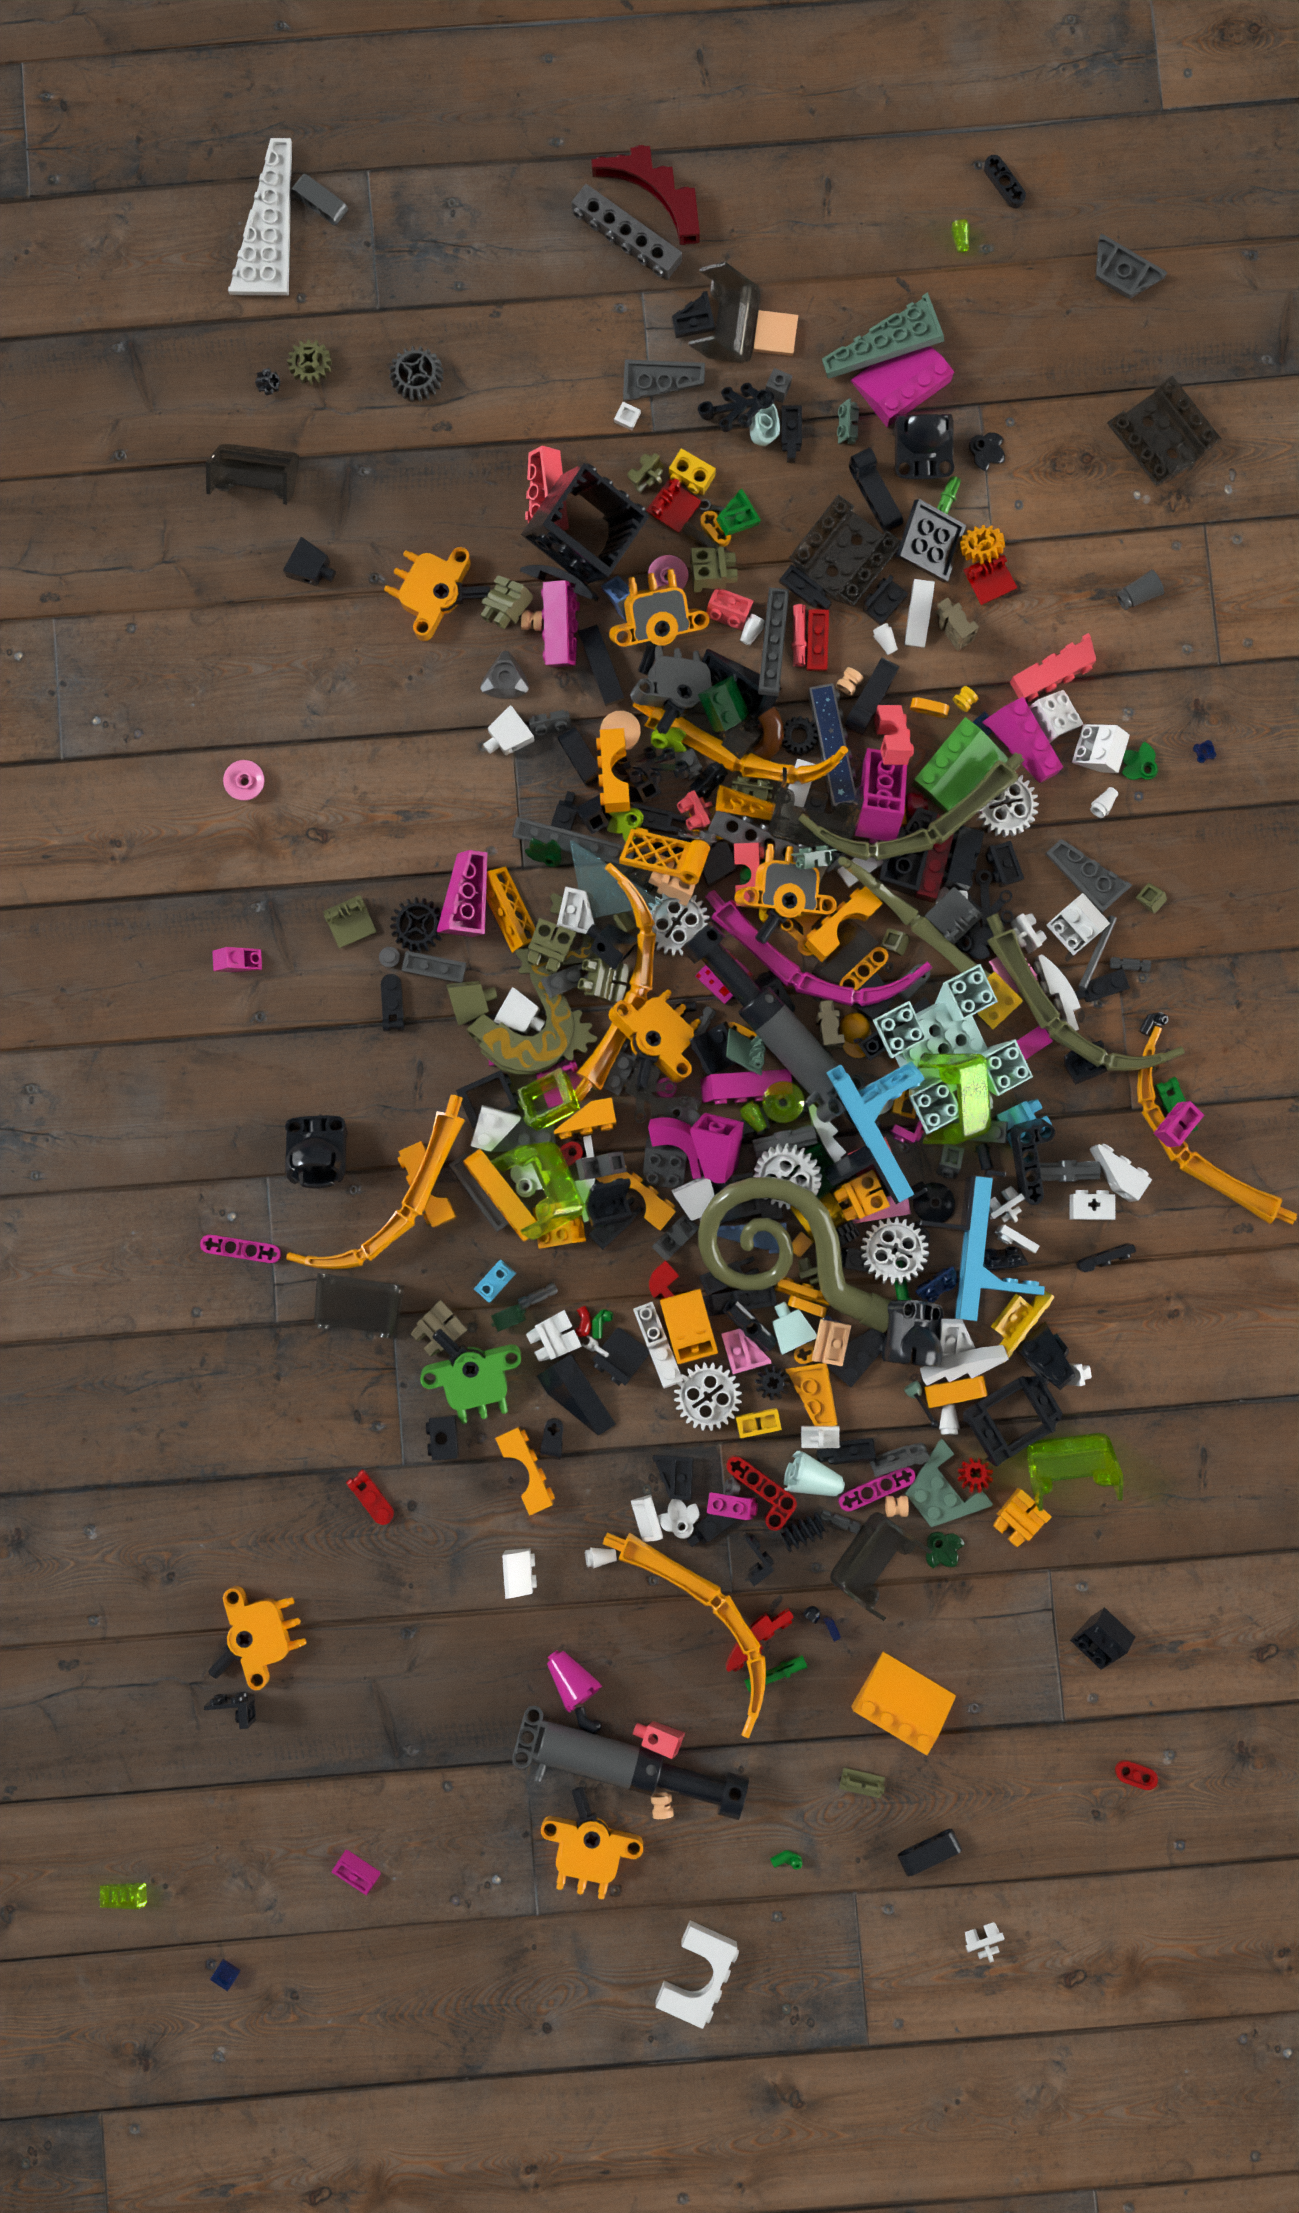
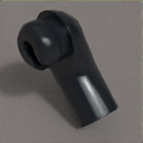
M1162 1012L1148 1014L1139 1032L1148 1036L1153 1026L1167 1024L1168 1016Z
M584 1706L574 1709L578 1725L581 1729L592 1734H596L601 1730L600 1721H592L587 1718Z

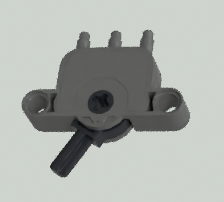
M657 645L655 647V663L648 672V678H642L638 681L631 691V699L638 705L660 708L664 706L663 710H665V713L656 729L658 733L666 734L675 718L679 719V717L686 716L692 710L698 713H706L698 694L712 687L710 670L705 663L701 662L699 651L693 652V660L682 658L679 648L674 649V657L663 656L662 647Z

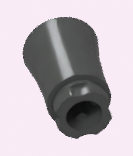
M1151 569L1136 581L1123 587V590L1117 592L1116 597L1122 609L1127 610L1152 598L1164 595V588L1156 572Z

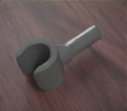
M708 499L701 500L703 505H709L705 509L700 508L702 513L706 511L721 512L725 509V507L711 505Z

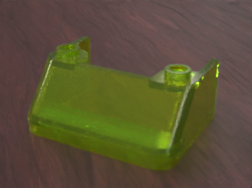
M978 1053L924 1054L918 1063V1068H939V1076L944 1083L957 1084L959 1123H951L946 1128H938L926 1134L923 1144H958L985 1135L991 1127L988 1064L986 1058Z
M547 1141L520 1145L491 1160L492 1165L503 1172L515 1165L523 1167L532 1163L547 1198L540 1201L536 1206L535 1212L539 1221L520 1230L528 1238L535 1240L583 1213L584 1202L561 1150L555 1143Z
M1093 1433L1040 1440L1026 1448L1031 1489L1038 1511H1043V1495L1052 1491V1481L1092 1476L1094 1482L1099 1486H1113L1118 1501L1123 1500L1124 1476L1110 1438L1106 1434Z

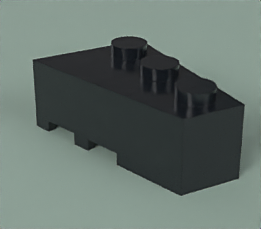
M961 826L954 832L952 840L954 843L953 849L949 851L947 862H949L948 868L944 870L942 882H944L943 887L949 890L953 887L959 891L964 890L968 892L973 884L971 880L973 872L976 870V861L980 853L984 831Z

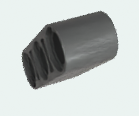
M303 174L291 188V192L297 199L334 226L339 223L349 210L341 199L307 174Z

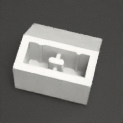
M1083 724L1072 763L1099 772L1118 773L1130 735L1117 725Z
M1082 893L1047 924V927L1074 956L1110 923Z

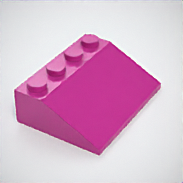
M931 346L873 364L851 379V382L888 428L895 423L897 416L906 415L950 383L954 371L942 355Z

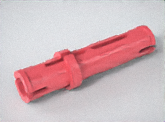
M802 604L793 605V642L791 643V648L793 649L794 667L806 666V606Z

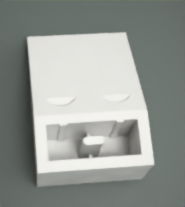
M1106 1144L1092 1146L1089 1150L1095 1161L1099 1162L1100 1170L1112 1191L1128 1202L1138 1201L1152 1181L1148 1177L1149 1173L1140 1167L1136 1169L1130 1165L1131 1161L1126 1157L1115 1155L1113 1153L1114 1150Z

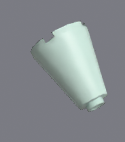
M796 1451L792 1457L795 1460L793 1463L789 1462L784 1477V1485L787 1486L785 1488L786 1491L835 1497L843 1492L845 1482H843L842 1476L805 1452Z

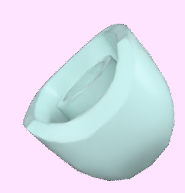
M772 404L769 408L761 409L751 418L752 424L749 426L751 440L759 446H767L778 437L780 432L778 412L776 406Z

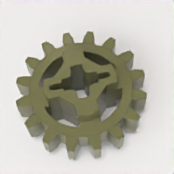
M307 339V344L299 341L300 346L293 345L294 352L288 353L291 358L287 360L290 366L289 370L296 380L300 378L302 384L306 380L309 381L310 385H312L313 380L320 383L319 378L326 379L325 372H331L330 366H328L332 365L331 358H329V350L326 351L324 344L319 346L317 340L313 344H311L310 339Z

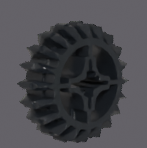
M415 897L413 904L410 899H407V906H404L403 903L399 904L402 909L401 911L394 909V913L398 916H391V920L396 923L391 924L390 928L397 930L391 934L393 937L399 936L395 942L397 944L403 942L401 946L403 949H406L409 945L410 952H413L416 947L417 952L421 953V947L424 946L425 950L429 951L428 944L431 943L433 947H436L434 940H442L437 932L441 913H437L440 911V908L438 906L433 908V901L426 905V898H423L421 903H419L418 897ZM424 910L428 913L415 916L411 911ZM405 916H407L410 923L403 933L402 922ZM433 917L434 928L431 934H429L426 926ZM412 918L418 923H421V928L424 932L415 927ZM420 934L425 939L414 941L408 939V937Z

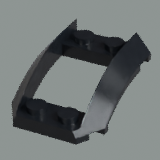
M1021 1376L963 1412V1422L967 1421L988 1456L986 1460L997 1467L1029 1445L1056 1431V1424L1060 1421L1063 1413L1047 1387L1044 1388L1036 1376ZM1022 1389L1042 1424L1006 1444L987 1409Z

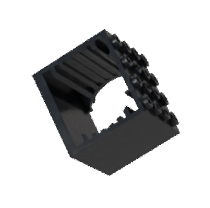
M583 463L559 477L521 535L568 573L578 577L586 584H590L609 577L650 515L646 513V509L642 505L632 502L626 492L616 489L610 479L600 476L594 466L589 463ZM570 493L574 496H582L603 513V519L608 522V538L603 550L597 557L553 523L562 519V513L559 510L563 509L564 504L562 502L566 501L567 495Z

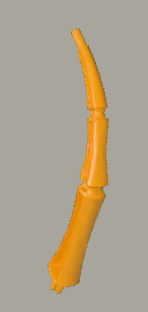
M636 703L632 705L649 717L644 726L655 730V726L665 713V710H663L664 706L660 708L638 705ZM683 717L675 718L670 727L680 728L686 732V737L681 741L682 743L717 761L719 764L722 763L731 772L740 771L743 777L771 779L789 784H795L796 781L805 784L825 776L840 763L848 752L846 746H841L835 755L819 764L795 768L794 765L778 764L764 760L753 753L744 754L743 749L710 735Z
M609 863L605 869L618 881L619 886L628 897L635 915L636 926L640 929V933L637 935L635 968L629 982L631 989L624 996V1000L628 1001L638 1011L648 1001L647 993L652 990L653 958L656 933L653 932L652 927L655 922L644 898L637 888L614 865ZM619 1009L618 1013L624 1016L622 1010ZM613 1022L592 1055L576 1072L582 1081L572 1095L580 1102H582L592 1087L597 1090L602 1089L611 1067L627 1039V1036Z
M1154 1026L1142 1056L1155 1054V1045L1162 1028ZM1152 1067L1140 1069L1138 1072L1137 1097L1138 1103L1143 1106L1142 1115L1155 1132L1165 1117L1160 1106L1156 1105L1154 1101L1156 1095L1153 1087ZM1159 1139L1170 1161L1178 1162L1180 1170L1224 1194L1266 1223L1271 1224L1275 1218L1291 1225L1296 1221V1213L1280 1207L1282 1198L1258 1190L1235 1179L1214 1166L1196 1151H1190L1188 1149L1189 1145L1185 1141L1180 1146L1167 1147Z
M451 1095L446 1112H436L431 1138L424 1159L413 1183L401 1202L402 1208L395 1210L389 1221L379 1232L361 1244V1248L358 1250L352 1249L342 1254L326 1257H305L289 1252L287 1260L318 1269L334 1270L362 1266L365 1260L372 1261L393 1241L416 1225L415 1217L422 1215L441 1168L465 1122L464 1119L458 1117L463 1098Z
M607 1532L603 1544L620 1551V1561L656 1574L683 1589L703 1605L711 1606L713 1613L732 1632L743 1654L748 1656L746 1663L750 1674L751 1696L747 1713L749 1716L741 1735L749 1738L755 1721L758 1718L765 1691V1656L759 1653L761 1645L745 1623L730 1595H723L721 1587L670 1559L632 1533H629L625 1540Z

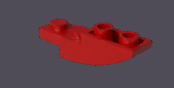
M786 1608L772 1619L765 1612L749 1626V1629L761 1645L759 1648L760 1654H762L761 1650L764 1649L760 1640L766 1641L775 1635V1630L780 1627L784 1629L792 1623L791 1619L794 1616L789 1608ZM738 1642L735 1643L725 1666L728 1672L731 1670L734 1672L738 1671L744 1666L743 1662L748 1660V1656L743 1654Z

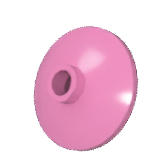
M664 555L652 562L648 573H654L657 587L668 585V580H665L664 577L668 575L667 570L670 568L674 569L677 587L683 589L686 586L688 569L680 558Z
M239 760L232 763L226 769L223 784L231 797L246 801L255 798L262 791L264 774L261 768L254 762ZM244 779L249 780L247 785H242Z

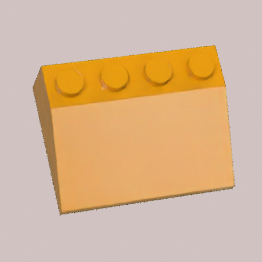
M883 1651L851 1707L854 1712L923 1754L928 1755L939 1736L956 1695Z

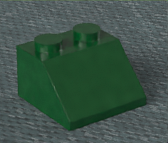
M733 676L698 694L714 732L728 730L742 722L749 714Z

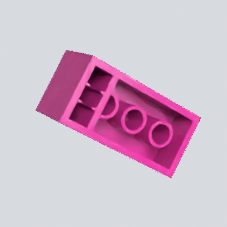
M867 748L862 765L860 805L855 828V836L870 838L869 843L873 844L878 842V840L890 841L897 839L905 809L907 765H884L881 750Z

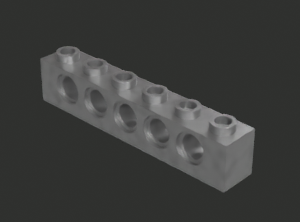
M585 184L572 200V212L577 219H583L594 231H600L609 242L618 244L626 254H632L641 265L650 267L658 277H664L668 280L681 264V251L589 185ZM591 209L598 210L597 212H590ZM608 220L614 221V222L611 223V224H607V223H606V221H608ZM623 232H629L630 234H629V235H622L621 233H623ZM639 243L646 244L644 247L638 246ZM654 255H661L662 257H661V258H654L653 256H654Z
M716 811L708 831L714 832L717 836L734 844L761 843V847H765V858L767 850L765 839L772 838L776 843L774 847V860L785 861L783 849L787 846H793L794 853H799L800 848H809L810 846L802 841L796 843L790 840L791 836L783 832L777 834L772 831V827L764 823L758 825L749 816L742 815L741 817L727 812ZM731 820L738 823V830H730L728 822ZM747 830H755L757 838L754 840L749 839L746 835ZM794 856L793 862H796L797 856ZM827 866L816 867L820 876L819 883Z

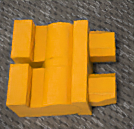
M870 1170L841 1185L842 1188L833 1193L837 1203L847 1199L851 1206L841 1211L845 1221L858 1220L890 1207L883 1190L872 1194L869 1193L881 1187L874 1170Z
M1017 1488L1002 1509L998 1511L997 1515L999 1517L994 1522L993 1527L1003 1534L1010 1526L1014 1532L1009 1536L1008 1540L1018 1547L1025 1540L1029 1541L1052 1516L1040 1505L1036 1504L1022 1489Z

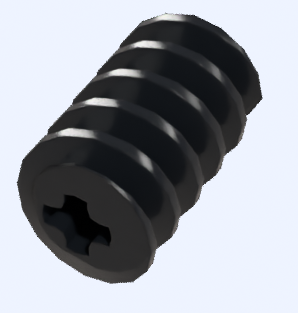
M814 1512V1519L807 1515L806 1523L802 1519H798L799 1526L791 1522L790 1530L786 1525L783 1526V1533L780 1532L789 1552H792V1545L800 1549V1541L807 1546V1538L812 1542H815V1535L823 1539V1531L825 1533L826 1531L817 1512Z

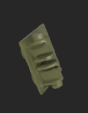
M361 895L323 911L325 920L329 924L339 949L377 932Z

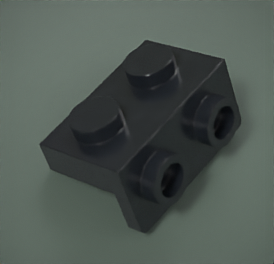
M1011 840L995 846L991 845L987 848L985 853L988 864H992L994 870L992 872L993 880L996 884H999L1000 888L1024 880Z
M1102 1040L1091 1042L1104 1049ZM1070 1051L1064 1056V1067L1075 1085L1108 1072L1104 1065L1097 1067L1074 1051Z

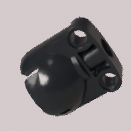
M952 414L897 416L895 420V474L905 479H935L950 476L955 468L953 463L954 419ZM944 461L948 462V471L941 473L939 470L940 464ZM902 463H907L909 466L906 474H900L899 466Z
M329 1115L303 1116L289 1119L285 1124V1174L288 1180L293 1184L300 1182L302 1187L315 1189L334 1186L337 1181L341 1182L346 1170V1137L348 1131L345 1120L340 1116Z
M891 1300L888 1304V1331L882 1346L883 1361L899 1364L909 1363L913 1349V1365L939 1367L943 1355L941 1342L939 1341L941 1319L944 1316L943 1308L938 1304L925 1301Z

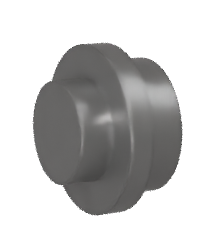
M386 947L381 950L379 960L385 967H394L400 960V954L395 948Z
M734 1476L727 1479L724 1484L726 1495L737 1496L740 1491L741 1481Z

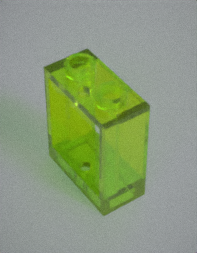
M561 1068L517 1090L520 1097L518 1099L519 1105L525 1112L523 1116L524 1121L537 1132L580 1110L570 1077ZM558 1087L563 1103L537 1116L533 1099Z

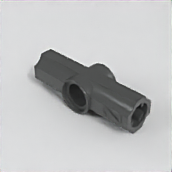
M814 1126L794 1131L786 1130L774 1133L772 1136L752 1140L756 1158L762 1157L763 1152H768L770 1147L776 1150L778 1144L784 1149L786 1143H788L789 1148L793 1149L794 1145L800 1148L818 1143Z
M1064 1160L1054 1163H1039L1042 1181L1076 1182L1077 1180L1100 1179L1101 1170L1099 1162Z

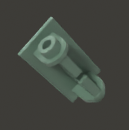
M851 398L842 403L838 409L839 426L837 428L839 445L845 440L848 441V444H855L856 440H858V426L853 425L852 422L858 423L859 407L857 403L851 402Z
M828 845L816 846L814 851H812L811 847L800 848L799 853H792L791 856H797L796 867L804 870L815 868V863L816 867L830 866L834 862L831 851H837V849H828Z

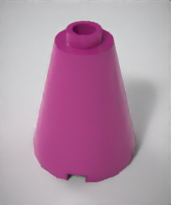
M557 1650L548 1657L550 1660L547 1663L568 1712L576 1709L575 1705L583 1704L602 1687L598 1680L565 1651L559 1652Z

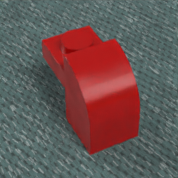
M666 1261L653 1271L649 1280V1289L654 1298L660 1293L663 1295L660 1299L674 1296L667 1287L679 1275Z

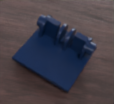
M954 1267L943 1268L936 1273L937 1277L935 1275L932 1276L934 1280L927 1279L929 1283L925 1281L917 1286L918 1289L915 1292L919 1298L921 1297L922 1301L933 1303L939 1298L940 1294L952 1290L956 1283H958Z

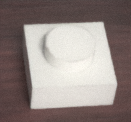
M622 402L614 418V423L632 431L641 414V410Z

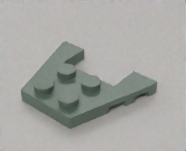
M943 1439L938 1441L936 1447L930 1453L928 1462L923 1465L915 1476L914 1482L905 1491L906 1496L930 1527L993 1505L983 1491L980 1494L975 1492L963 1502L937 1467L953 1456L954 1453Z

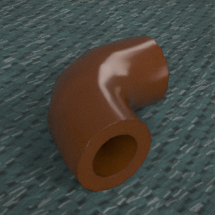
M776 707L769 709L758 717L763 726L764 735L762 740L753 747L756 756L768 761L780 750L784 739V724Z

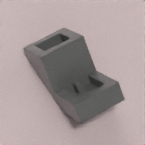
M623 1151L576 1160L580 1181L627 1172Z
M684 1214L652 1248L667 1261L699 1227Z

